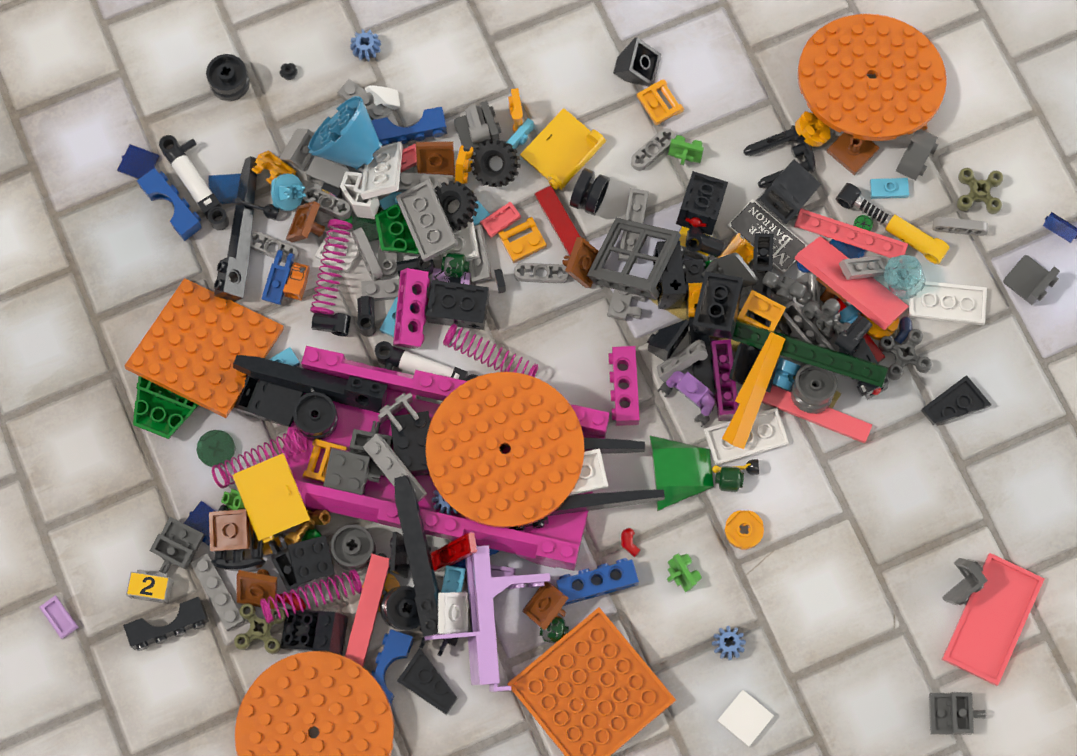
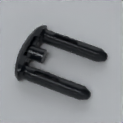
M794 125L789 130L750 144L743 150L744 155L753 156L795 139L798 145L791 147L794 158L803 155L805 161L799 164L808 172L813 173L816 168L811 145L804 141L806 138L802 134L798 135ZM783 170L761 178L758 186L760 188H767Z
M223 504L218 511H229L227 505ZM253 529L251 559H245V551L234 550L233 560H226L227 551L215 552L214 560L211 562L215 567L229 571H250L261 568L266 563V560L263 559V540L258 541Z

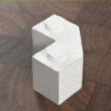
M345 171L340 188L346 201L350 204L357 217L375 219L380 206L378 197L363 200L360 195L363 173Z

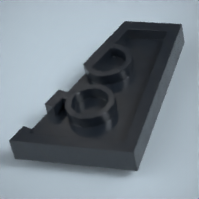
M966 375L923 407L921 411L932 425H936L988 408L992 404Z
M419 648L397 682L447 715L458 698Z

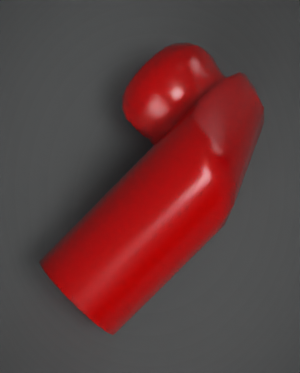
M626 528L621 533V545L635 558L641 550L633 544L634 530Z
M292 593L295 610H301L296 595ZM285 594V603H288L292 607L287 595ZM277 596L278 603H282L280 598ZM300 597L301 604L304 610L306 608V603Z

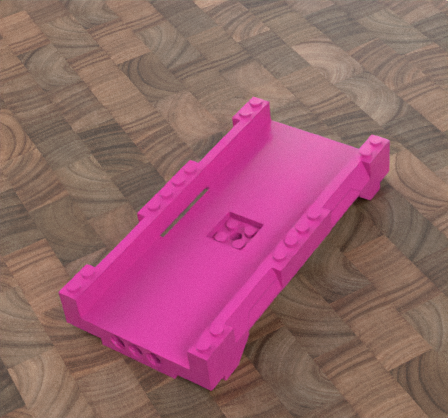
M306 346L301 363L304 369L347 380L352 375L387 384V399L384 407L388 404L389 406L395 404V399L403 393L406 395L411 393L413 400L409 405L416 413L429 411L430 421H432L434 414L441 404L416 399V396L444 401L452 391L467 382L415 370L414 375L370 366L346 360L342 353ZM332 401L337 411L338 423L332 435L322 439V441L347 447V451H350L349 447L353 430L371 432L373 421L379 422L378 415L380 413ZM571 404L580 422L583 438L605 439L610 413ZM403 408L393 416L404 415L409 412L406 408ZM294 419L292 421L291 426L288 427L287 434L289 435V437L290 430L294 428L297 429ZM390 419L380 424L378 434L392 436ZM295 432L299 438L301 449H303L304 447L302 440L298 433ZM286 436V438H285L286 443H287V445L289 446V448L292 450V445H291V443H290V440H289L288 437ZM304 437L307 444L306 451L300 452L298 455L294 454L292 458L287 457L286 460L306 510H311L312 512L315 510H327V512L401 529L395 502V487L386 476L378 478L380 479L379 483L368 480L364 494L358 495L323 487L324 482L302 477L304 470L307 469L314 447L312 446L313 440ZM283 445V449H282V450H283V452L286 454V450H285V447H284V445ZM294 446V453H298L299 450ZM506 447L502 452L508 454L511 448ZM287 448L288 456H291L292 453ZM326 449L320 450L314 470L315 473H319ZM430 474L414 477L427 493L418 502L426 535L454 541L467 533H474L477 546L489 545L490 549L516 554L518 557L535 564L575 571L589 511L548 516V524H545L543 528L537 529L529 526L525 527V530L517 531L509 529V527H490L473 522L463 517L460 513L455 514L454 511H451V515H447V511L444 514L439 513L440 509L435 510L434 505L436 503L432 502V498L437 497L433 493L437 489ZM593 491L585 492V493H580V494H592Z

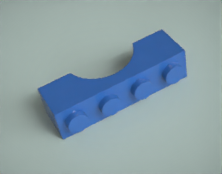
M442 106L424 110L421 119L410 127L396 126L388 117L371 120L382 146L401 142L403 145L408 141H422L428 137L438 138L447 134Z
M153 168L138 179L137 182L151 201L163 199L174 205V214L170 223L180 237L186 241L202 229L200 224L201 218L195 211L192 213L188 209L190 205L184 198H179V192L173 184L169 186L166 182L168 181L166 175L162 171L158 172Z
M392 629L383 638L382 645L385 646L382 653L379 652L375 661L378 664L376 671L371 672V675L383 688L390 705L394 695L386 687V671L393 662L408 658L414 642L412 636Z

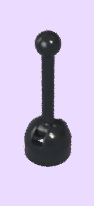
M241 198L235 199L236 205L242 204L262 210L269 219L275 220L278 216L279 208L274 207L273 204L261 207L242 201Z

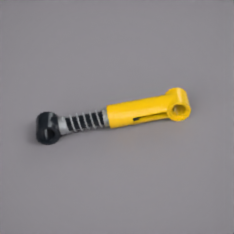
M846 183L836 197L839 205L846 209L854 208L858 211L861 210L862 214L866 213L871 219L874 218L875 222L878 221L880 225L883 224L887 232L921 252L931 263L940 264L950 248L943 240L933 238L896 214H887L886 211H882V208L879 209L877 205L874 206L873 202L869 203V200L866 201L861 196L860 189L851 183Z

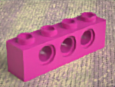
M410 268L400 271L393 346L415 349L421 347L424 342L423 326L426 323V315L424 313L428 303L426 293L430 284L429 272ZM412 286L417 289V294L412 292ZM410 305L414 306L415 313L411 312ZM409 323L413 326L412 332L408 329Z
M635 346L612 347V353H608L609 365H613V371L609 372L610 383H614V390H610L611 402L615 401V408L611 409L612 420H616V426L639 425ZM624 364L628 369L621 371L618 369V366ZM620 383H627L629 387L621 389L618 385ZM627 401L630 406L623 408L620 406V403Z

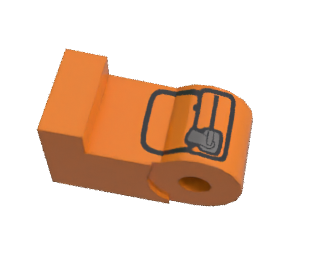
M296 262L293 263L287 284H285L283 289L285 297L302 301L310 266Z

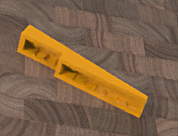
M770 332L737 395L735 402L740 405L722 437L726 442L741 449H744L785 342V338Z

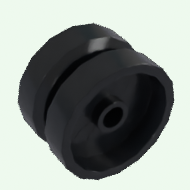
M233 54L218 55L207 66V81L217 98L223 101H235L243 97L250 86L249 75L245 64L239 57Z
M584 168L573 189L570 206L581 209L585 204V212L595 216L604 200L610 178L600 174L595 179V172Z
M318 392L307 393L300 397L294 405V422L297 429L307 439L322 440L332 435L338 423L337 411L332 400L325 394Z
M399 586L390 589L384 594L380 603L381 617L393 629L412 630L420 626L414 587Z

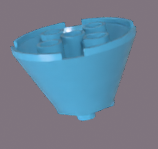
M360 96L351 97L336 108L338 112L332 118L328 116L323 121L309 142L308 148L310 150L308 152L311 155L343 164L356 170L363 164L368 165L374 157L372 155L382 146V143L378 139L364 101Z

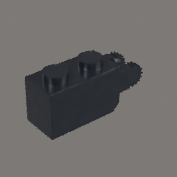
M282 533L279 535V540L284 550H280L274 539L268 543L274 554L271 556L272 562L289 592L291 589L295 590L310 581L296 584L287 548L288 544L284 540L286 535Z

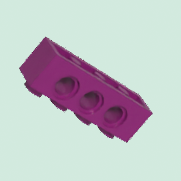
M731 339L711 341L718 421L732 420L738 408V403L735 402L737 397L736 382L731 381L729 378L733 365Z

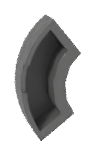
M922 129L917 130L896 172L915 181L919 175L923 176L927 168L924 165L930 153L934 155L938 144H936L938 137Z

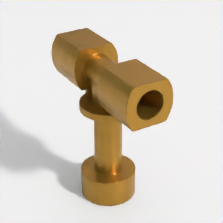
M307 510L310 520L301 523V526L295 532H289L284 538L285 542L288 545L301 542L302 535L308 529L313 530L315 524H328L331 516L327 510H315L314 512Z

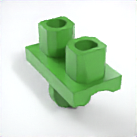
M679 135L675 139H671L668 155L681 159L680 165H684L685 160L696 163L701 162L704 150L702 141L694 140L692 144L686 143V139Z
M231 489V492H224L221 503L227 504L228 508L232 510L245 509L238 490Z
M678 553L667 562L670 566L667 570L671 575L667 578V581L669 583L675 581L677 586H682L685 593L690 591L702 578L699 571L694 570L690 572L687 568L692 563L688 554L680 556Z

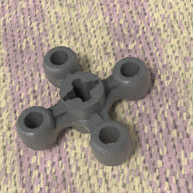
M770 271L766 272L762 282L771 288L772 293L788 301H792L793 297H796V302L804 306L809 301H812L813 294L806 290L807 287L789 277H784L781 281L779 275Z
M833 298L824 303L823 311L820 310L819 304L815 301H809L802 309V312L808 318H818L816 325L827 341L831 340L835 335V330H837L839 336L851 325L849 322L840 323L841 315L838 312L840 303Z
M911 330L908 333L906 344L897 345L893 338L889 336H884L880 339L879 349L882 352H891L895 355L896 361L889 367L887 372L891 380L900 379L903 374V367L908 364L916 366L917 371L920 373H926L931 369V360L928 357H919L915 353V346L920 344L923 339V334L920 330Z

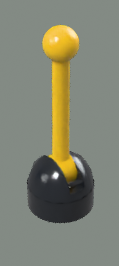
M758 459L749 460L745 466H731L738 467L740 470H746L752 475H759ZM715 465L712 471L714 473L719 472L722 467Z

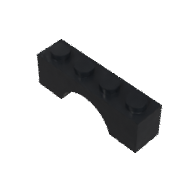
M198 596L180 603L178 615L168 625L156 627L140 618L123 626L130 647L141 651L147 649L148 645L154 642L160 644L167 641V638L175 635V637L184 635L186 630L194 628V630L200 629L205 626V623L209 622L203 601Z

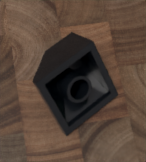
M636 37L617 57L613 74L625 82L649 87L655 82L661 53Z
M686 319L659 329L656 335L653 333L647 341L648 351L663 361L668 360L688 333L690 321Z

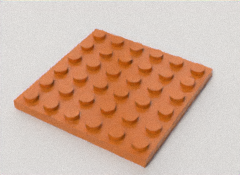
M184 278L126 362L125 369L227 418L245 386V379L247 377L246 374L233 368L236 356H255L265 359L284 330V326L231 300L216 297L213 291Z
M600 607L507 683L565 756H611L677 701Z

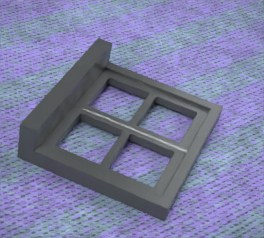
M615 218L587 276L596 285L657 300L660 293L656 286L681 235L678 231ZM622 230L640 234L632 251L614 247ZM648 236L666 240L658 257L640 253ZM611 251L629 255L622 272L603 268ZM637 258L656 262L648 279L629 275Z

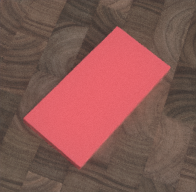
M821 236L798 252L794 258L883 330L887 329L909 307L873 277L847 280L842 273L839 263L843 259L849 258Z
M989 553L982 567V573L988 581L983 584L984 587L980 591L969 596L941 660L998 686L1045 578Z

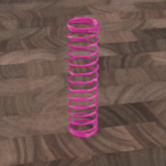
M331 219L328 222V227L331 230L326 232L329 237L325 239L327 244L323 246L326 251L322 253L324 259L320 260L323 266H320L319 270L322 273L317 274V276L321 280L316 281L319 287L314 289L318 294L313 295L316 301L311 303L313 307H310V311L312 313L334 315L333 310L316 307L313 303L335 306L334 303L320 301L315 296L337 299L336 296L322 294L316 291V289L323 288L334 292L339 291L338 289L324 287L317 283L325 281L332 284H340V282L325 280L319 276L327 274L333 277H342L339 274L321 270L322 267L343 270L341 267L326 265L322 262L323 260H330L337 263H345L343 260L324 256V253L346 256L345 253L329 251L325 248V246H334L340 249H348L346 246L331 244L327 241V239H335L349 242L348 239L333 237L328 234V232H337L343 235H351L350 232L334 230L330 227L344 230L352 229L351 223L338 219Z
M454 323L450 326L445 335L443 345L448 346V348L454 345L455 351L461 348V354L467 352L468 357L474 355L475 361L480 359L481 364L487 361L488 367L494 364V370H498L501 367L500 372H502L509 350L506 352L501 364L495 369L497 359L503 347L500 348L495 360L489 365V360L496 344L493 345L487 359L482 362L484 352L490 341H487L483 352L475 359L477 349L483 337L480 338L476 349L469 356L470 347L476 338V334L472 337L468 348L462 352L463 345L470 331H467L462 344L456 349V343L463 331V327L459 330L456 340L449 346L456 333L457 324ZM516 353L513 355L510 364L503 372H509L511 364L515 359ZM523 357L520 358V360H519V362H518V364H517V366H516V368L514 369L513 372H517V369H518V367H519V365H520V363H521ZM529 360L526 362L525 367L521 372L522 374H524L525 369L529 364ZM535 363L531 367L528 375L535 377L538 364Z
M294 428L289 432L290 437L284 433L283 439L277 436L276 441L270 440V445L267 442H264L263 447L258 445L257 451L251 448L250 453L248 451L244 452V456L238 454V460L232 457L231 462L229 460L225 461V465L219 463V465L213 466L211 472L215 483L223 489L228 487L229 484L235 483V481L230 483V477L233 479V476L228 471L226 462L230 463L235 474L237 473L233 464V459H235L240 467V471H242L244 468L240 463L239 456L244 459L247 468L251 466L247 461L246 453L251 457L253 466L257 464L252 450L256 452L260 463L261 460L262 462L264 460L259 453V447L263 450L266 460L270 459L265 444L270 448L273 457L274 454L275 456L278 455L273 449L272 441L276 444L279 455L281 452L284 453L279 445L278 438L284 444L286 459L287 457L292 458L294 454L298 455L300 452H305L307 444L303 434ZM295 432L298 433L302 440L304 447L303 449H301L299 438ZM285 435H286V436L288 437V439L290 440V443H291V445H292V450L289 448V446H288L287 443H286ZM294 446L299 450L298 453H294ZM287 448L292 453L291 456H288ZM220 465H222L225 468L227 476L224 470L220 467ZM215 467L219 469V472L222 478L224 479V485H222L218 481L215 474Z
M355 569L350 570L349 577L344 572L341 578L335 575L334 581L328 577L327 584L322 579L319 585L313 582L312 588L306 584L305 592L301 587H298L297 593L291 589L290 596L284 591L283 600L278 594L275 596V601L269 596L268 604L264 598L261 599V607L267 623L274 622L270 608V599L274 603L281 620L277 596L284 606L286 616L289 617L285 604V594L296 615L292 591L298 599L301 611L303 612L304 610L300 600L299 589L302 590L308 608L311 610L307 596V586L314 597L316 607H318V602L315 597L314 584L320 591L323 604L326 605L321 582L325 584L330 600L333 603L329 589V579L335 587L338 600L341 598L336 585V577H338L343 586L345 597H348L343 575L347 577L350 583L352 594L355 596L351 577L357 593L360 594L363 588L357 571Z

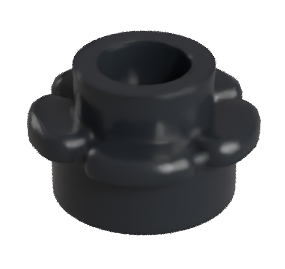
M285 63L281 66L279 73L284 79L293 80L298 70L293 63Z

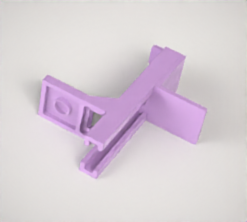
M489 545L476 546L477 553L465 558L471 632L425 636V640L468 637L471 685L489 684L490 691L492 692L511 690V686L498 687L500 680L493 597L507 587L509 589L524 588L525 584H528V588L544 586V582L550 581V573L491 577Z

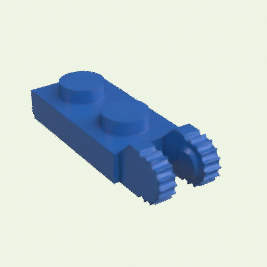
M282 250L277 251L261 300L281 305L284 295L283 289L285 284H287L291 271L290 268L294 260V254L289 253L285 267L280 266L283 258Z

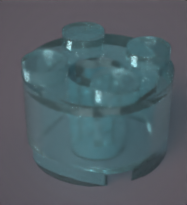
M900 255L888 260L884 270V278L889 290L901 299H909L915 297L920 290H923L926 278L917 258L909 255Z

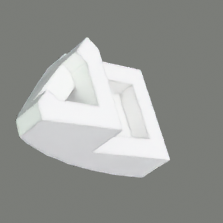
M381 86L365 87L366 92L373 95L376 106L383 104V106L394 110L400 108L397 90Z

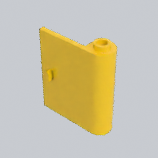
M563 108L525 148L520 156L549 181L552 188L562 190L606 143V140L598 131L594 129L590 131Z
M284 453L232 475L258 541L263 540V543L275 539L273 535L310 520Z

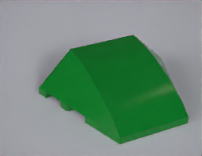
M394 204L375 215L381 251L420 254L399 204Z
M138 376L133 426L170 439L199 405Z
M650 436L656 490L664 489L665 494L664 500L656 501L657 511L714 487L710 449Z

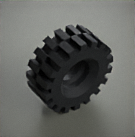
M487 140L486 143L479 144L480 148H475L474 152L476 154L471 156V159H474V163H470L471 167H474L472 173L477 175V181H481V184L488 185L489 187H502L508 185V182H513L515 180L514 176H518L519 173L517 168H520L521 165L518 164L520 156H516L517 150L513 149L511 144L501 140ZM494 156L500 157L503 162L502 168L498 171H494L490 167V160Z
M448 181V184L445 182L441 183L442 187L437 186L435 190H437V197L452 231L454 229L457 231L461 230V226L464 228L468 227L467 222L472 223L474 221L472 216L477 215L475 209H478V204L475 202L478 200L474 196V192L458 181ZM454 200H458L460 203L459 208L454 213H449V204Z

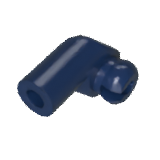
M902 317L899 321V333L894 340L900 344L905 341L908 333L912 330V321L909 317Z

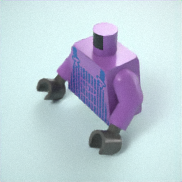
M681 371L674 372L660 386L658 392L660 390L664 391V397H667L673 390V387L701 409V413L695 417L694 421L697 422L699 420L701 427H703L710 420L709 415L715 404L714 394L689 372L685 374Z

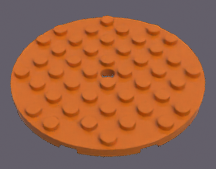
M849 15L824 25L806 43L798 65V85L801 94H803L807 101L809 109L828 127L839 133L842 131L854 135L853 138L886 141L896 139L898 136L914 133L925 126L937 113L946 90L945 66L939 52L931 41L911 25L883 15ZM867 74H876V78L870 79Z
M516 372L489 373L460 385L438 407L427 434V466L434 486L441 497L463 517L490 527H520L539 521L554 512L573 491L581 474L584 461L583 432L578 417L569 402L546 382L530 375ZM502 444H507L511 447L508 454L500 452L499 449Z
M309 651L294 654L279 660L267 668L253 682L245 694L235 725L237 756H391L394 733L393 713L387 695L381 685H379L368 670L355 661L331 652ZM312 727L319 729V735L316 738H312L309 734V730Z

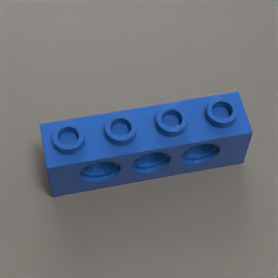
M627 558L617 560L616 564L610 566L608 563L601 564L592 571L589 569L580 570L577 575L565 574L560 576L559 580H556L557 588L568 597L563 606L638 586L639 584L633 560H627ZM617 571L621 574V578L613 580L610 574ZM593 577H600L603 582L600 585H594L591 580ZM575 582H581L584 587L576 591L572 585Z

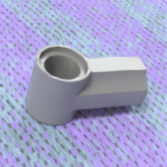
M480 105L469 106L465 109L472 143L490 140L489 128L484 121Z

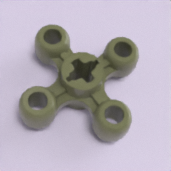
M964 168L959 172V181L970 187V193L960 196L957 201V207L960 211H968L973 202L982 201L985 203L986 210L990 214H996L1001 210V200L993 198L990 194V189L999 186L1003 181V174L1000 171H992L988 175L987 180H976L974 172L970 168Z
M243 604L239 612L241 617L249 621L250 629L248 632L238 634L235 637V646L240 650H245L253 640L261 639L264 642L265 650L269 654L278 653L281 644L271 636L270 629L273 625L281 624L285 621V611L279 608L281 613L280 620L275 618L277 614L276 608L272 609L271 613L274 622L267 623L265 618L257 617L256 609L252 604ZM247 609H251L249 614H245ZM256 624L262 626L263 634L258 631ZM245 639V643L240 645V640ZM275 643V648L270 649V645Z

